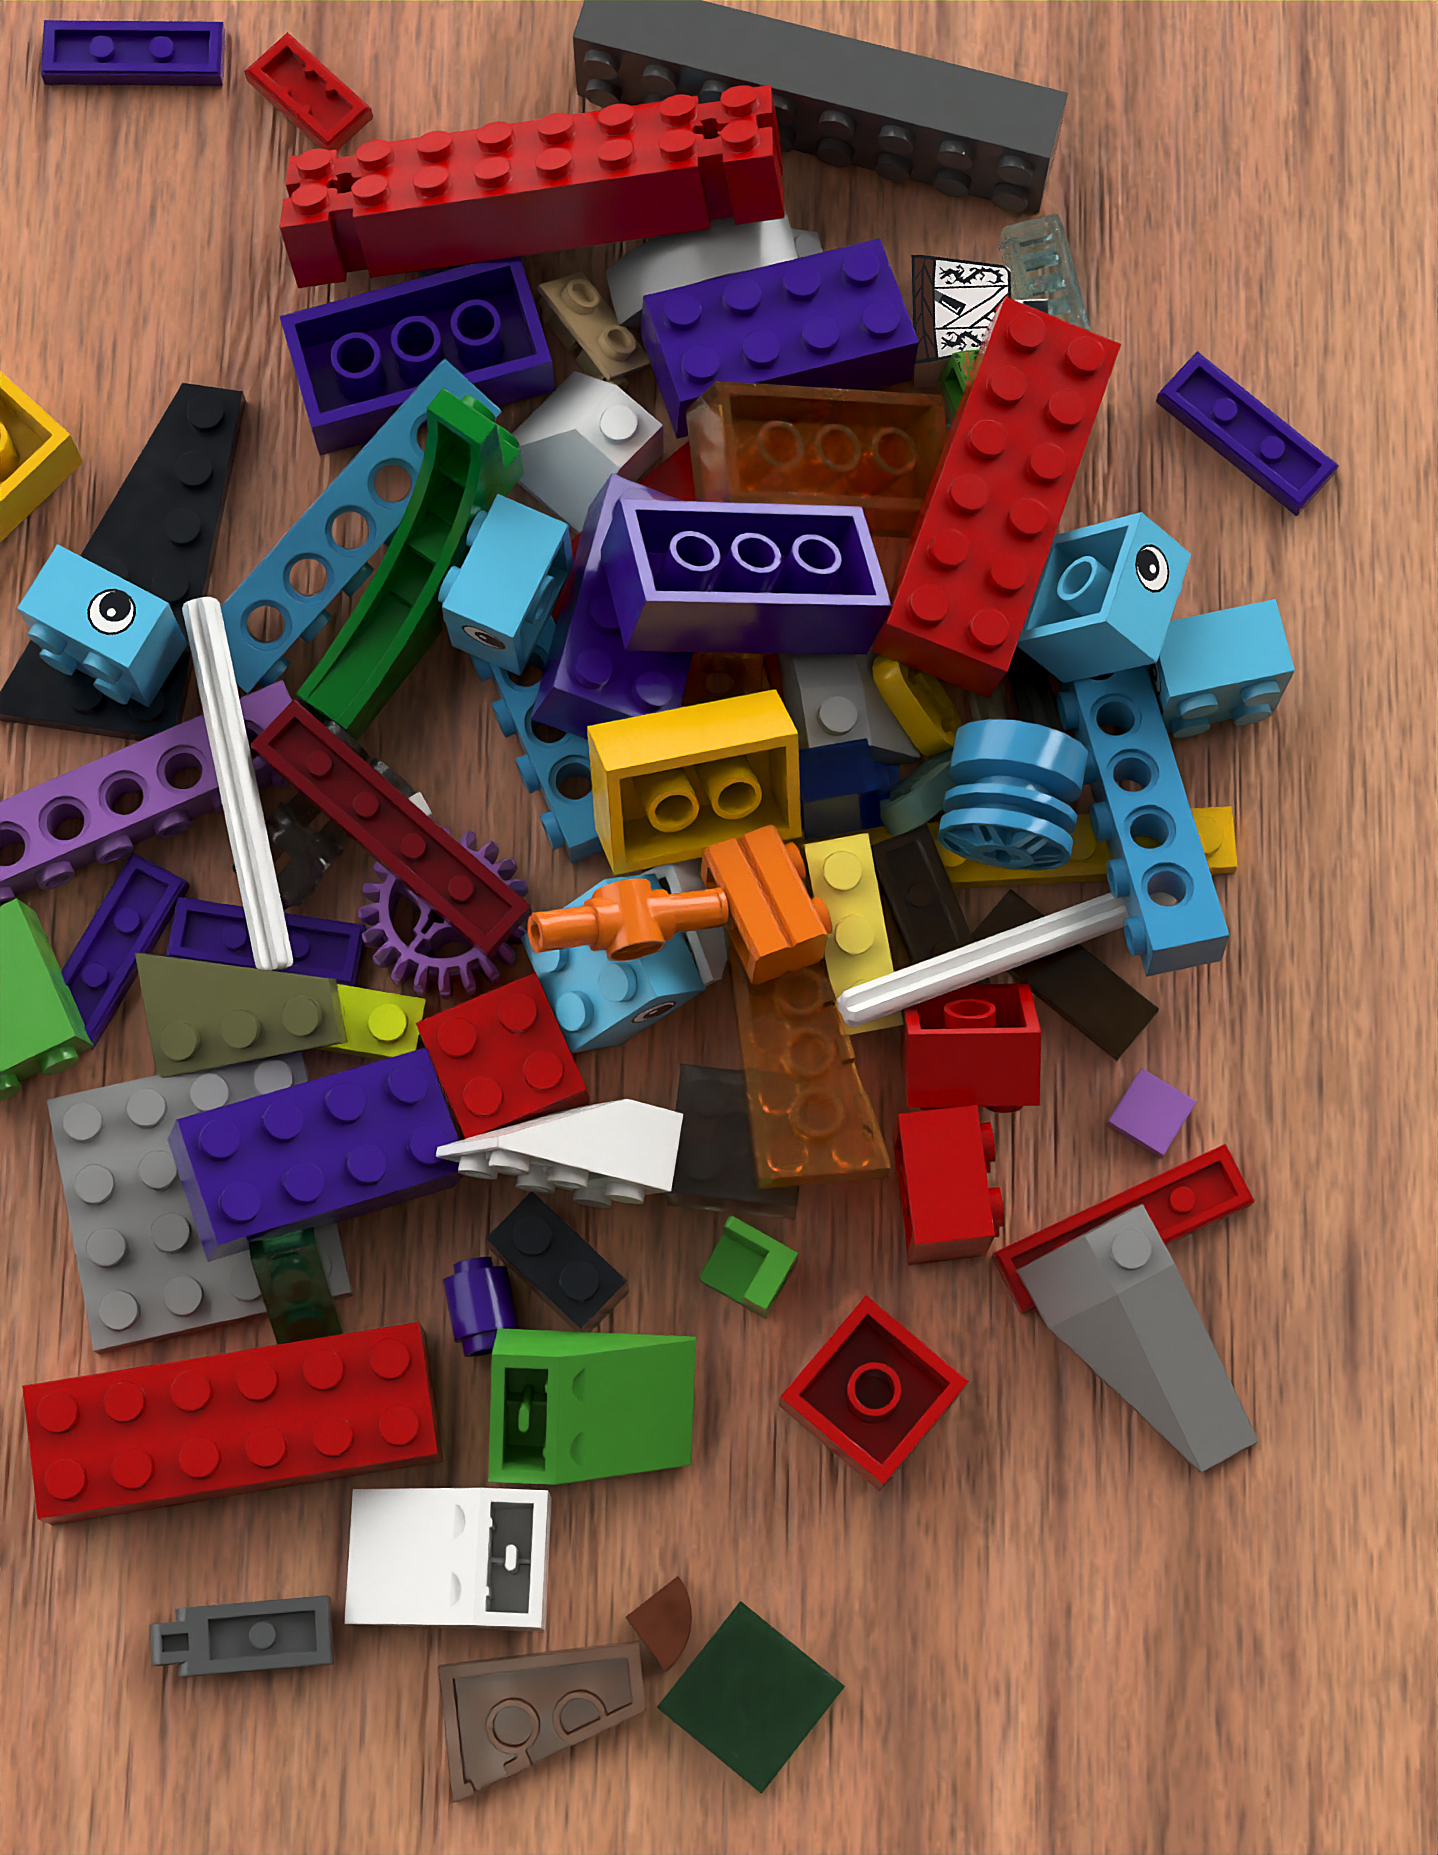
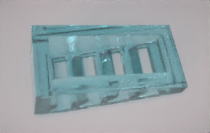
M1052 214L1004 227L1001 230L998 247L1004 265L1010 268L1011 289L1015 300L1033 299L1034 296L1062 290L1063 297L1048 300V314L1055 316L1069 312L1071 321H1068L1069 323L1091 331L1060 215ZM1054 265L1056 272L1028 279L1027 272Z

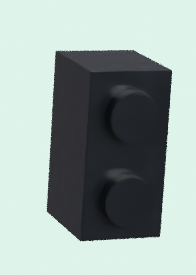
M533 1191L486 1237L490 1250L575 1331L591 1332L629 1293L627 1280Z

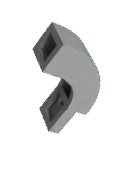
M787 214L782 219L735 225L733 216L712 219L711 229L658 236L624 255L606 269L605 273L618 325L641 328L644 295L822 253L823 250L818 232L791 228Z

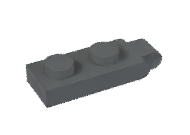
M328 1595L175 1609L176 1622L149 1625L151 1666L178 1664V1677L334 1665L331 1601Z

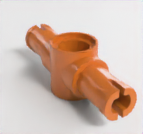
M634 878L613 882L593 892L592 898L585 900L583 906L533 912L527 923L528 936L535 953L589 946L594 952L605 950L607 959L610 961H629L658 952L664 948L665 941L672 940L675 933L723 927V924H726L728 921L729 912L725 893L720 887L668 894L664 889L652 890L650 881L647 879Z

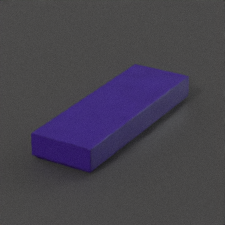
M44 20L41 77L45 85L223 86L226 33L223 22Z
M1198 351L1157 395L1156 403L1295 516L1307 506L1335 475L1339 467L1336 462Z
M133 852L61 971L65 984L69 987L84 1021L86 1033L94 1045L91 1047L93 1050L138 975L135 953L150 954L175 913L177 898H184L190 888L186 880Z
M178 897L166 957L256 968L244 907ZM284 913L293 963L290 967L278 971L336 979L337 984L357 987L365 947L362 933L367 930L366 926Z

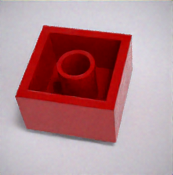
M536 972L416 1023L464 1139L558 1111L583 1107L589 1104L587 1088Z
M1029 983L969 984L901 1010L904 1025H900V1057L908 1108H920L926 1111L977 1105L978 1107H986L993 1112L1011 1113L1021 1110L1023 1106H1040L1041 1029Z
M977 1105L898 1114L892 1142L908 1265L986 1256L993 1239L999 1237V1227H1004V1208L1000 1187L989 1188L987 1173L991 1172L990 1162H995L996 1159L991 1122L980 1123Z
M865 1295L780 1396L779 1406L877 1490L881 1491L956 1401L969 1381Z

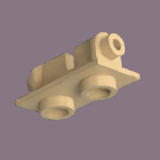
M582 271L538 285L537 290L543 296L538 302V306L542 310L540 318L545 324L549 325L568 351L576 349L579 344L581 345L583 350L576 361L588 376L617 385L624 391L629 384L625 375L651 366L648 355L627 328L618 325L616 314Z

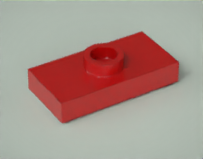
M288 32L244 71L247 81L321 149L338 151L373 119L371 107Z

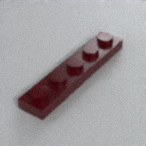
M295 699L250 744L253 753L488 959L532 913L531 906Z

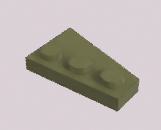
M135 953L156 1075H160L162 1078L347 1043L336 979Z

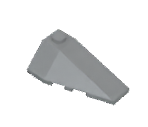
M870 650L867 655L777 653L785 708L798 732L799 773L914 763L920 760L919 750L885 703L874 682L873 661L880 654Z
M1143 1204L1128 1209L1016 1270L1047 1329L1063 1344H1067L1094 1370L1093 1372L1104 1383L1112 1387L1140 1413L1142 1418L1196 1470L1203 1472L1259 1441L1176 1264Z

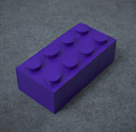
M880 238L643 296L641 337L677 439L912 380L919 341Z
M520 256L477 262L279 316L320 456L368 443L443 359H446L497 407L556 391L553 362ZM425 420L419 426V428L428 426L427 420Z
M611 473L588 508L573 562L574 567L570 573L531 719L587 740V726L680 708L694 653L625 651L600 549L620 499L682 500Z
M620 499L600 549L625 651L867 655L892 606L863 509L857 506Z
M427 1048L177 1119L167 1139L208 1262L450 1189L463 1177V1174L458 1172V1162L436 1157L437 1147L459 1140Z

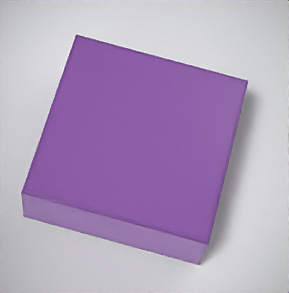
M1141 1068L1106 1126L1162 1159L1197 1101Z

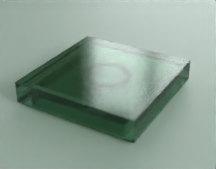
M740 1601L657 1708L762 1794L845 1686Z

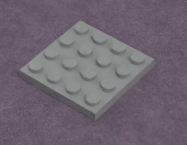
M303 1051L164 1078L160 1075H154L47 1099L94 1352L101 1354L353 1296L339 1223L208 1262L167 1140L177 1119L308 1082L309 1077Z

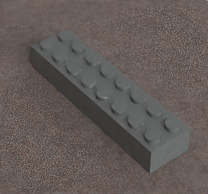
M584 0L573 34L577 95L586 97L588 101L597 106L605 108L613 104H628L630 106L663 101L668 97L680 94L692 97L698 96L699 104L720 101L722 92L731 87L740 85L751 87L771 85L783 152L795 150L815 155L822 162L835 167L854 165L876 171L882 178L894 182L913 180L932 185L939 192L948 196L963 197L971 195L991 200L996 206L1007 211L1021 212L1030 210L1038 213L1040 211L1058 146L1068 96L1067 92L703 0Z

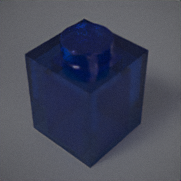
M867 738L799 750L801 825L805 840L881 827L880 801L890 799V785L884 761L873 763Z

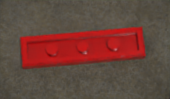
M1226 1144L1002 1248L994 1252L992 1258L1021 1315L1036 1307L1016 1270L1128 1209L1143 1204L1162 1241L1167 1246L1253 1205L1255 1200Z

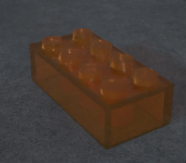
M715 381L685 410L696 502L862 507L870 535L873 537L911 538L948 436L942 395Z

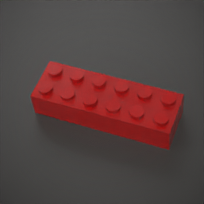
M1006 296L1004 297L985 331L889 598L892 606L870 651L988 698L1008 672L1120 350V343Z
M419 1322L22 1386L37 1519L50 1525L444 1462L426 1333Z

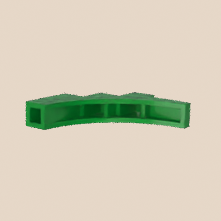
M442 388L427 407L428 433L424 457L413 494L398 530L351 616L323 658L296 693L301 706L351 746L355 745L443 631L438 610L443 605V603L438 601L439 591L452 566L461 568L471 547L466 545V538L476 514L481 510L489 512L497 494L506 497L524 474L521 451L518 450L520 447L519 442L506 429L494 423L496 421L494 414L483 403L470 395H464L460 400Z

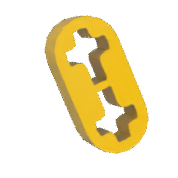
M877 656L872 666L874 682L885 703L915 747L927 757L952 749L957 728L962 726V722L953 702L936 677L885 656Z

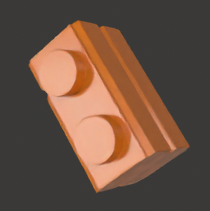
M768 825L743 834L739 839L734 837L709 846L703 851L700 877L706 889L720 887L725 893L729 917L727 923L723 925L752 984L764 983L783 976L786 971L794 972L818 963L824 958L828 934L832 933L830 914L824 901L819 896L810 899L801 881L806 877L801 854L793 842L783 844L775 826Z

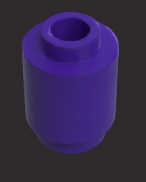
M478 1257L453 1264L455 1274L443 1279L454 1341L462 1343L464 1357L492 1354L498 1328L519 1329L507 1267L493 1266L492 1257Z

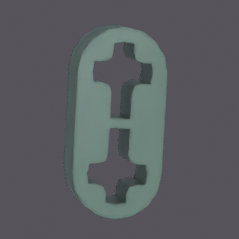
M953 748L928 759L875 803L874 807L890 835H899L913 830L930 820L943 809L946 791L956 787V784L948 776Z

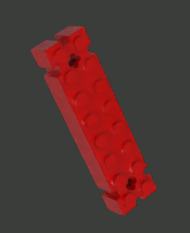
M771 85L760 87L735 86L722 92L720 101L699 104L698 96L692 97L680 94L668 97L663 101L632 106L628 104H613L599 111L572 115L553 113L542 119L511 124L492 122L478 129L451 133L432 131L418 138L391 142L372 140L362 144L356 150V155L339 158L337 150L328 151L326 149H312L301 155L290 156L285 183L289 198L283 199L279 228L298 288L346 282L347 272L367 269L370 278L706 230L711 229L712 219L733 216L735 225L785 218L784 188L781 177L783 175V148Z

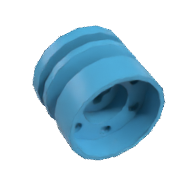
M987 719L968 722L957 728L948 775L956 784V787L945 793L943 810L946 814L941 816L937 840L945 849L963 858L990 866L1037 871L1055 869L1067 864L1073 846V839L1069 834L1074 832L1078 816L1069 804L1080 798L1088 751L1081 742L1064 732L1022 721Z

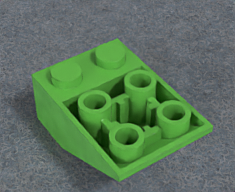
M498 1328L491 1364L488 1482L558 1485L691 1465L696 1336Z

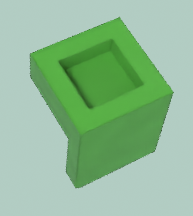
M730 1215L723 1226V1235L700 1274V1280L708 1287L766 1319L794 1270L799 1253Z

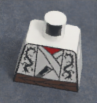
M911 255L913 328L919 341L914 365V388L939 385L938 378L953 353L980 348L985 331L1004 297L1006 296L1011 299L1010 268L998 264L927 255ZM1048 299L1015 300L1048 314Z

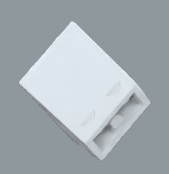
M622 1099L558 1111L437 1147L436 1157L458 1162V1172L474 1178L497 1179L498 1173L517 1177L516 1187L525 1191L553 1194L555 1193V1187L574 1192L572 1201L585 1206L610 1208L612 1200L623 1203L642 1204L644 1203L645 1195L671 1192L683 1114L630 1099Z
M500 1488L353 1489L344 1624L545 1632L552 1501L549 1491Z

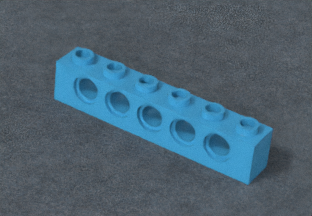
M446 359L441 360L220 606L236 684L247 694L257 683L262 688H265L277 680L291 663L283 656L286 650L298 637L308 644L332 618V615L325 607L340 590L349 597L352 596L375 570L367 563V560L383 543L389 548L413 494L424 457V451L417 443V430L427 420V407L439 391L444 388L460 400L464 395H470L483 403L495 417L502 412ZM387 465L401 466L407 472L410 479V487L407 494L402 499L394 502L381 499L374 488L376 474ZM345 512H356L362 515L368 524V535L365 541L354 548L340 546L334 541L332 536L333 522L339 515ZM300 560H316L326 570V582L322 589L314 594L299 593L290 583V571ZM270 606L282 614L285 625L282 633L277 638L263 641L255 638L250 633L247 620L251 612L258 607Z
M551 614L526 666H535L542 672L545 668L556 628ZM469 654L480 681L484 682L492 678L500 699L492 702L491 705L504 737L516 734L524 752V755L516 758L515 761L528 793L540 790L549 810L539 815L552 849L556 850L564 846L571 864L604 851L595 830L592 789L585 797L580 799H568L558 791L560 784L569 777L580 776L591 782L588 740L567 732L564 738L557 742L546 743L536 738L534 732L542 723L531 719L541 680L529 687L516 685L510 679L513 674L512 672Z
M1144 665L1107 673L1106 675L1109 678L1105 680L1085 678L1066 683L1059 680L1062 692L1057 693V708L1064 730L1073 729L1076 740L1081 742L1088 751L1083 785H1090L1095 802L1090 804L1089 808L1091 825L1096 840L1098 842L1106 840L1112 859L1106 863L1108 883L1115 899L1123 897L1129 918H1124L1123 929L1130 955L1132 957L1140 955L1146 977L1221 961L1229 938L1228 928L1147 666ZM1045 669L1048 675H1053L1047 669ZM1115 725L1122 728L1126 733L1113 736L1103 732L1099 727ZM1131 780L1141 785L1143 790L1129 792L1120 788L1116 782ZM1149 836L1158 841L1161 846L1153 849L1143 848L1137 845L1133 838ZM1158 892L1167 893L1173 896L1178 901V904L1174 906H1161L1155 903L1149 895Z

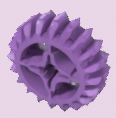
M443 826L442 829L451 836L450 829ZM468 830L462 835L459 844L521 898L528 894V886L524 879L510 880L517 871V865L513 858L502 859L495 863L499 854L497 843L490 841L476 852V834ZM378 861L373 865L375 873L384 883L366 882L363 884L362 892L364 896L375 903L360 907L358 915L361 922L374 925L362 933V938L366 947H380L373 956L375 965L382 969L395 964L391 974L393 983L401 986L413 974H416L414 979L416 995L425 996L430 989L432 981H437L441 998L448 1000L453 994L452 982L462 981L466 993L474 995L477 993L475 975L482 972L486 980L491 984H495L500 980L499 972L493 964L496 959L508 966H514L517 963V954L506 943L523 944L521 937L528 933V931L521 925L488 959L445 920L444 924H438L433 910ZM401 896L411 902L412 908L421 915L418 924L413 929L416 937L409 946L400 940L394 928L395 910ZM532 913L524 921L528 920ZM450 942H460L472 949L465 954L452 958H432L427 956L428 953L435 955L443 945Z

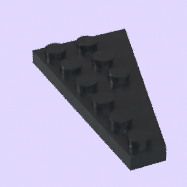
M188 383L181 384L80 555L88 561L168 602L187 642V646L151 705L147 707L132 698L129 699L127 704H121L95 688L93 684L96 679L76 669L72 675L58 671L40 658L39 654L42 650L36 643L30 640L0 691V721L142 741L182 723L193 668V659L182 608L183 604L190 600L207 597L246 402L243 391Z

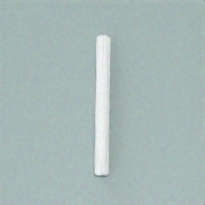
M201 597L184 603L182 611L254 961L257 969L269 971L283 970L292 965L293 956L220 603L212 597Z
M1110 892L847 989L837 999L838 1010L842 1014V1018L847 1026L857 1027L1122 928L1124 918H1129L1123 897L1115 899ZM1158 892L1149 895L1155 903L1161 906H1172L1177 902L1173 896L1167 893Z

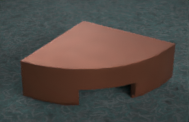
M679 1576L625 1617L665 1672L682 1655L692 1626L690 1599Z

